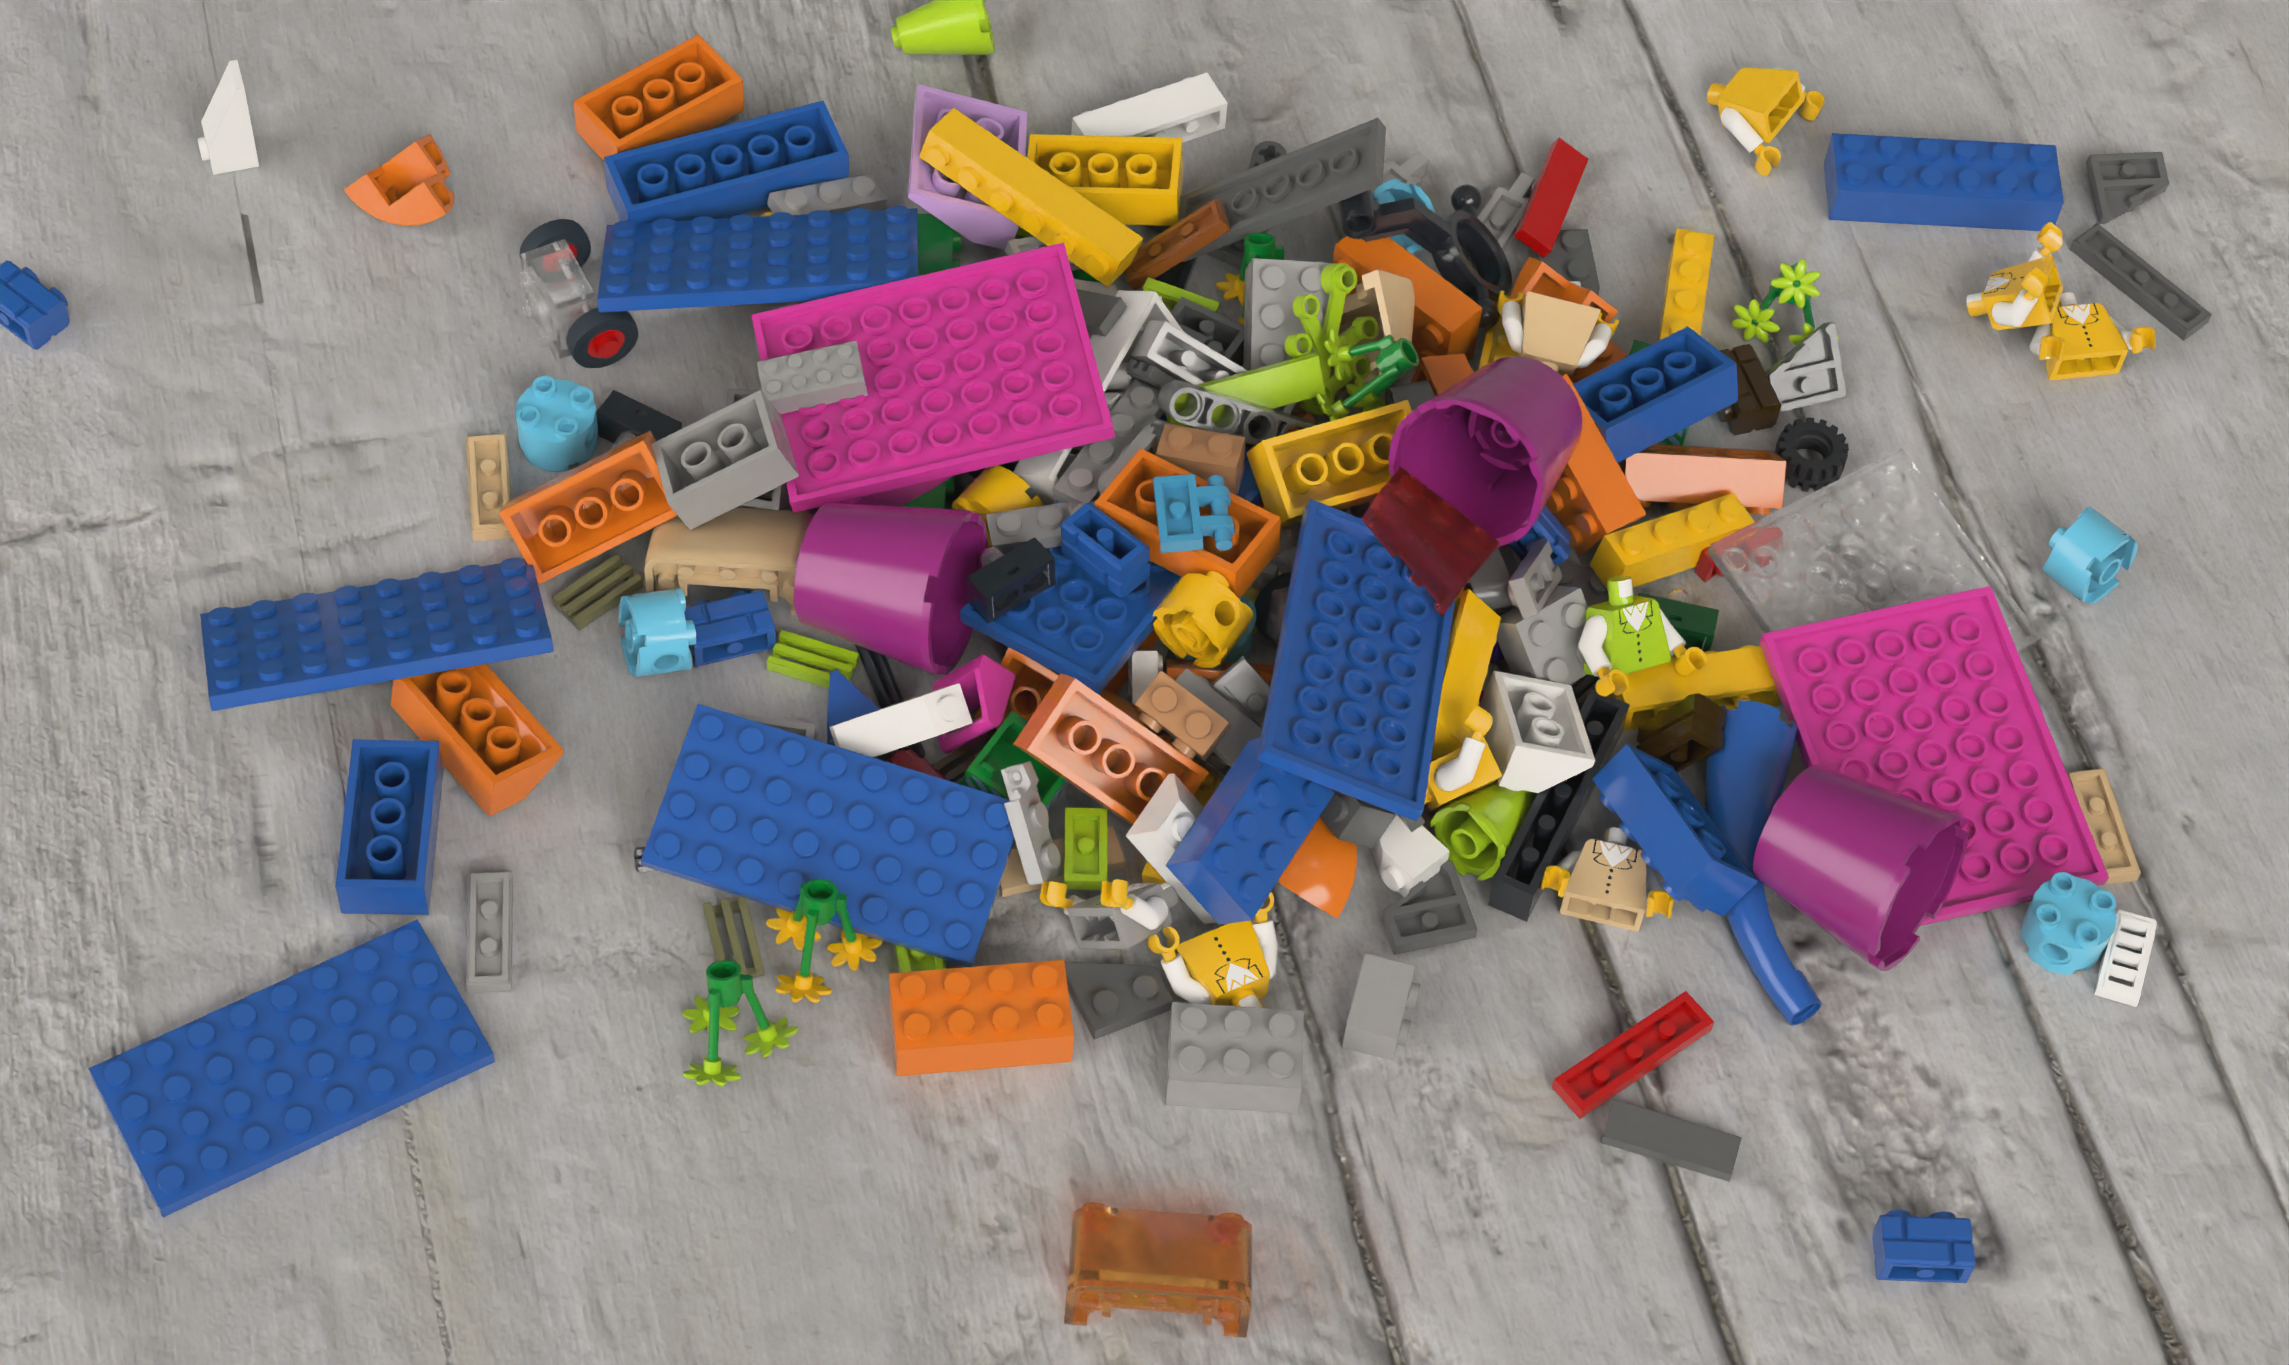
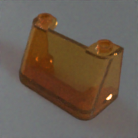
M1097 1202L1084 1204L1082 1208L1075 1210L1072 1214L1064 1324L1087 1326L1088 1315L1093 1311L1101 1309V1317L1109 1318L1111 1317V1308L1202 1314V1325H1211L1212 1318L1223 1324V1336L1246 1338L1252 1307V1225L1236 1213H1223L1215 1216L1110 1208Z

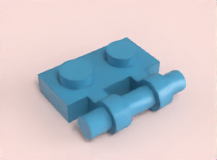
M1195 474L1153 477L1161 553L1203 550V536H1211L1215 539V545L1218 550L1225 551L1232 547V536L1235 533L1233 518L1228 514L1231 497L1229 489L1225 487L1222 476L1213 475L1207 480L1208 486L1196 487ZM1207 506L1211 509L1212 515L1200 516L1199 507Z

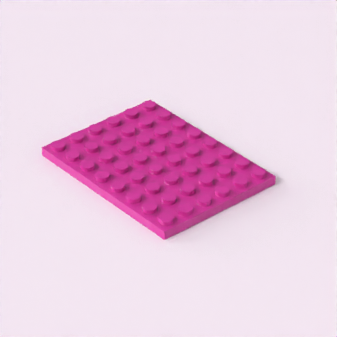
M1064 243L751 315L761 361L851 341H857L868 396L859 395L851 399H841L840 402L826 405L822 403L813 408L804 407L799 408V411L780 414L799 473V477L786 483L793 513L821 507L828 502L838 503L1115 438L1112 420Z
M1991 586L1762 634L1759 643L1789 722L1794 721L1797 726L1796 741L1806 768L1819 765L1955 812L1966 818L1967 823L1961 829L1969 833L1968 841L1956 879L1935 919L1926 916L1920 926L2030 902L2044 882L2051 880L2053 875L2058 872H2066L2072 876L2089 880L2097 886L2104 885L2109 879Z

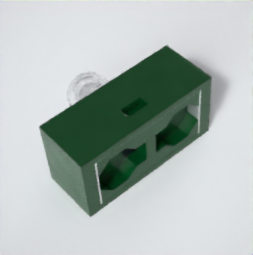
M1682 588L1672 589L1666 598L1638 593V596L1654 598L1658 602L1659 608L1670 624L1686 642L1684 646L1686 650L1691 647H1697L1703 652L1710 651L1719 610L1690 604V595Z

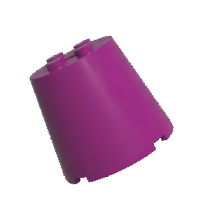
M1510 356L1487 364L1422 403L1401 421L1393 435L1389 451V469L1395 491L1400 490L1412 510L1409 513L1411 517L1428 533L1449 545L1470 551L1497 550L1499 546L1513 541L1517 542L1538 520L1579 442L1582 432V413L1577 397L1570 385L1560 374L1537 360L1527 357Z
M825 503L812 518L796 561L794 604L799 621L804 625L930 674H949L964 654L974 628L961 622L960 611L968 603L966 577L987 565L988 540L984 520L980 514L969 510Z
M1813 765L1801 772L1775 802L1756 847L1753 873L1759 881L1871 966L1880 971H1887L1898 965L1920 941V936L1916 935L1915 932L1926 916L1935 919L1945 902L1965 854L1969 833L1961 828L1964 827L1967 820L1955 812L1819 765Z

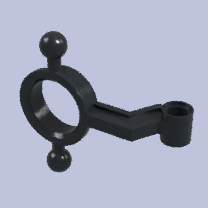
M1465 184L1454 190L1451 196V204L1455 212L1449 215L1446 220H1443L1415 198L1379 204L1374 200L1371 190L1339 202L1342 229L1346 236L1353 239H1363L1367 242L1401 234L1406 235L1432 254L1436 267L1445 280L1483 308L1479 329H1490L1498 323L1500 319V313L1497 310L1498 305L1490 297L1499 298L1500 291H1505L1504 295L1510 291L1512 287V274L1500 244L1490 230L1477 218L1476 211L1481 205L1482 198L1476 187ZM1461 247L1464 249V251L1468 254V256L1474 263L1478 273L1473 269V267L1466 259Z

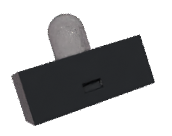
M615 390L612 391L596 411L599 437L613 443L610 450L648 431H651L655 440L658 441L682 429V422Z
M1034 537L1005 555L996 547L986 548L980 555L982 568L966 577L968 603L988 624L1055 585L1054 557Z

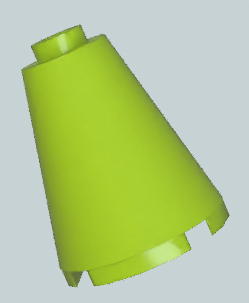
M932 0L897 17V25L891 27L895 49L902 47L906 55H989L996 53L990 17L987 14L984 3L986 0Z
M1498 781L1440 808L1432 818L1430 828L1434 826L1435 838L1450 851L1448 861H1453L1457 874L1465 876L1467 873L1479 876L1475 880L1482 881L1493 877L1498 872L1538 793L1524 790L1512 791L1506 787L1499 786Z

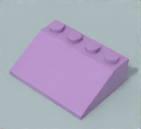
M918 84L915 92L908 198L969 241L1005 250L1008 241L1014 240L1019 226L922 160L919 155L929 130L955 108L1025 156L1027 112Z

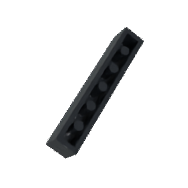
M1591 689L1580 710V714L1594 754V765L1592 768L1537 794L1494 878L1488 902L1489 906L1526 922L1528 921L1543 891L1539 887L1546 867L1556 865L1596 786L1592 778L1607 764L1623 732L1630 707L1629 704L1610 696H1601L1596 690Z

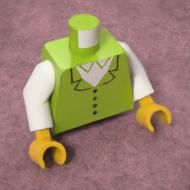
M1630 576L1608 578L1609 601L1591 605L1586 610L1585 626L1578 643V648L1586 661V664H1584V674L1599 676L1600 678L1595 684V689L1601 696L1607 697L1611 693L1619 696L1629 687V680L1625 674L1670 662L1671 656L1674 654L1677 657L1675 669L1683 676L1690 675L1695 669L1700 670L1707 663L1706 654L1701 649L1691 647L1686 650L1684 647L1686 642L1670 624L1654 598L1633 595L1632 577Z

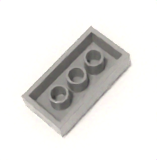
M857 341L757 362L762 392L780 414L799 411V408L804 407L813 408L822 403H825V405L840 402L841 399H851L859 395L868 396Z

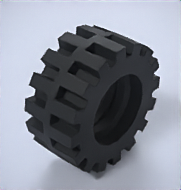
M1807 417L1806 422H1803L1800 418L1794 420L1793 425L1789 423L1784 427L1776 444L1775 453L1786 461L1785 480H1790L1789 486L1795 488L1799 485L1801 486V491L1808 492L1809 488H1813L1814 492H1821L1823 486L1829 489L1833 486L1834 482H1838L1846 464L1849 447L1848 443H1845L1846 437L1844 434H1837L1838 428L1835 425L1828 427L1825 420L1820 419V422L1816 423L1814 418ZM1797 450H1814L1825 459L1819 461L1808 460L1802 457Z

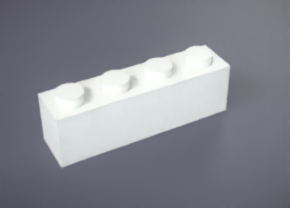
M1206 72L1072 117L1071 135L1182 138V142H1186L1225 129L1228 103Z

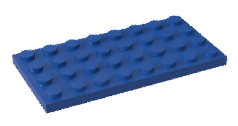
M893 206L887 210L869 211L865 208H854L848 212L837 213L816 210L809 214L800 215L777 212L763 217L739 214L726 219H713L708 216H701L689 221H674L662 218L652 223L640 224L628 220L619 221L614 225H607L597 296L599 312L813 301L919 276L917 208L908 209L905 206Z
M1164 413L1160 419L1167 422L1166 413ZM1245 447V471L1237 496L1257 505L1262 498L1246 454L1250 449ZM1061 546L1045 549L1054 557L1055 585L988 624L969 603L960 611L962 623L1059 674L1062 673L1076 678L1088 688L1100 694L1154 629L1153 623L1157 619V616L1153 617L1154 611L1180 580L1181 576L1148 561L1150 563V576L1126 597L1119 598L1108 589L1107 585L1101 584L1062 553Z
M1310 499L1303 511L1257 761L1417 821L1424 810L1461 558Z
M509 558L499 564L487 566L468 565L460 570L445 573L426 572L419 577L404 580L385 579L377 584L363 587L343 586L336 591L321 594L302 593L292 599L280 601L260 600L250 606L232 609L229 607H219L211 610L209 613L200 614L208 695L212 711L554 652L533 564L528 565L525 559Z
M697 704L642 855L641 865L789 912L796 909L800 898L801 884L813 879H827L837 886L838 893L847 895L846 907L854 932L959 965L973 967L1015 839L1004 803L1010 801L1009 799ZM837 911L828 924L843 928Z
M417 919L90 1067L89 1071L163 1218L495 1062L492 1049Z

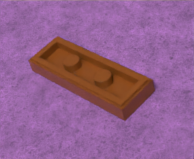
M1217 198L1139 247L1131 265L1124 271L1127 283L1134 291L1144 286L1148 277L1155 279L1231 230L1224 206Z

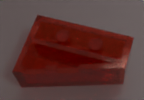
M1402 467L1382 487L1361 518L1394 558L1399 555L1413 573L1410 579L1417 587L1424 585L1437 601L1434 608L1441 616L1447 612L1476 577L1500 544L1499 541L1489 535L1484 529L1472 522Z

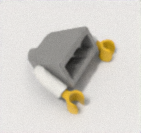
M1114 879L1113 882L1102 881L1101 894L1087 900L1076 895H1071L1068 899L1065 898L1068 885L1053 881L1043 882L1040 893L1042 904L1063 908L1064 914L1069 916L1079 949H1128L1147 939L1150 935L1158 933L1164 927H1169L1172 922L1169 908L1176 906L1178 901L1176 891L1169 883L1128 884V881Z

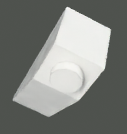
M238 60L229 61L201 121L204 137L197 138L202 161L210 160L213 175L259 166Z
M960 683L919 695L829 728L835 746L869 757H876L964 727L973 722Z
M1397 814L1375 847L1370 848L1378 872L1385 885L1394 892L1398 891L1403 897H1406L1409 890L1420 881L1425 883L1440 871L1441 865L1448 861L1450 852L1423 825L1411 832Z

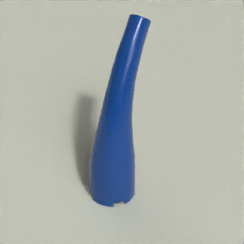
M1739 700L1737 709L1727 710L1725 705H1721L1726 711L1725 727L1722 728L1724 731V744L1722 749L1706 758L1705 810L1753 873L1754 855L1759 838L1775 802L1782 795L1797 736V726L1794 721L1787 725L1780 720L1781 710L1760 702ZM1759 881L1726 913V916L1746 960L1766 993L1789 1025H1798L1816 1014L1821 1008L1822 1002L1803 972L1796 970L1788 958L1776 934L1769 914L1764 885Z

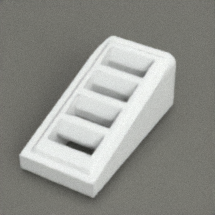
M2116 910L2115 930L2102 955L2094 995L2137 1007L2154 941L2157 921L2124 910ZM2120 945L2134 950H2138V953L2121 949L2116 946ZM2115 961L2118 963L2135 967V969L2133 970L2123 966L2112 964V962ZM2109 976H2113L2126 981L2132 982L2131 986H2127L2124 984L2108 980Z

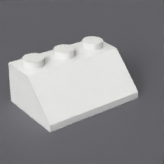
M1493 671L1479 706L1489 712L1493 718V724L1485 735V740L1502 774V777L1497 780L1499 786L1506 787L1512 791L1524 790L1540 793L1593 767L1595 762L1594 754L1571 685Z
M1171 773L1162 782L1126 834V837L1164 880L1172 885L1180 898L1204 924L1217 923L1165 866L1204 808L1174 773Z

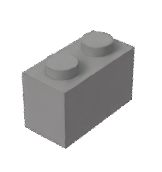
M1365 953L1345 1028L1342 1048L1393 1060L1397 1044L1406 1045L1411 1020L1403 1018L1406 1008L1415 1009L1420 984L1412 982L1416 965Z

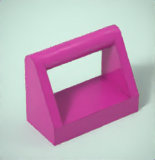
M984 654L934 682L932 691L960 683L969 712L980 706L982 716L972 721V724L938 735L939 746L944 753H950L1002 723L1016 675Z

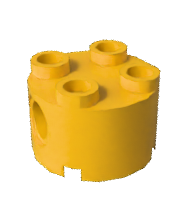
M996 465L989 469L985 468L954 500L952 508L969 510L982 516L986 526L989 551L993 555L986 514L1044 505L1038 495L1031 500L1025 493L1030 486L1012 471ZM993 555V556H994L996 559H998V558H1000V557L1003 556V555H998V556Z
M1209 571L1206 576L1200 573L1184 575L1153 613V617L1157 616L1153 627L1161 641L1175 655L1182 659L1187 654L1197 658L1193 665L1201 668H1214L1221 664L1245 633L1254 617L1252 609L1241 602L1228 588V581L1218 572Z

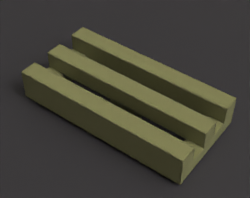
M616 553L553 596V606L580 631L618 605L622 596L632 595L644 587L643 578L638 573L634 575L632 567L628 563L624 565L622 558ZM623 579L626 581L614 590H612L610 593L605 595V592L618 584L620 581H622ZM591 601L595 602L578 615L575 613Z
M737 896V901L729 902L728 898L720 900V905L712 906L711 902L703 903V912L716 962L726 960L715 918L723 916L734 961L741 966L742 975L749 974L752 975V978L763 976L764 966L747 899L741 896ZM732 914H740L753 967L746 968Z

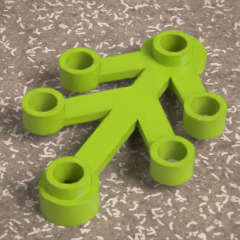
M1346 263L1328 264L1321 273V286L1330 295L1323 329L1317 318L1320 311L1318 298L1313 294L1298 295L1293 301V312L1296 317L1300 318L1307 334H1290L1285 340V351L1293 359L1309 355L1313 347L1315 354L1319 356L1325 392L1332 403H1334L1336 391L1352 379H1356L1357 376L1364 379L1370 373V361L1365 355H1356L1354 360L1347 362L1352 376L1348 378L1344 375L1343 380H1338L1335 372L1330 375L1331 366L1327 364L1328 358L1332 354L1328 352L1324 343L1330 339L1331 329H1335L1337 334L1339 333L1346 294L1350 293L1357 284L1355 270ZM1305 302L1308 304L1307 312L1305 310ZM1371 316L1357 317L1353 321L1352 326L1340 334L1339 337L1345 335L1346 345L1351 344L1354 346L1359 341L1376 338L1379 326L1376 319ZM1364 324H1366V333L1364 332ZM1297 341L1300 343L1299 351L1297 349ZM1357 362H1358V365H1359L1358 372H1357V370H1356V363H1357ZM1316 397L1298 402L1302 409L1312 415L1324 414Z

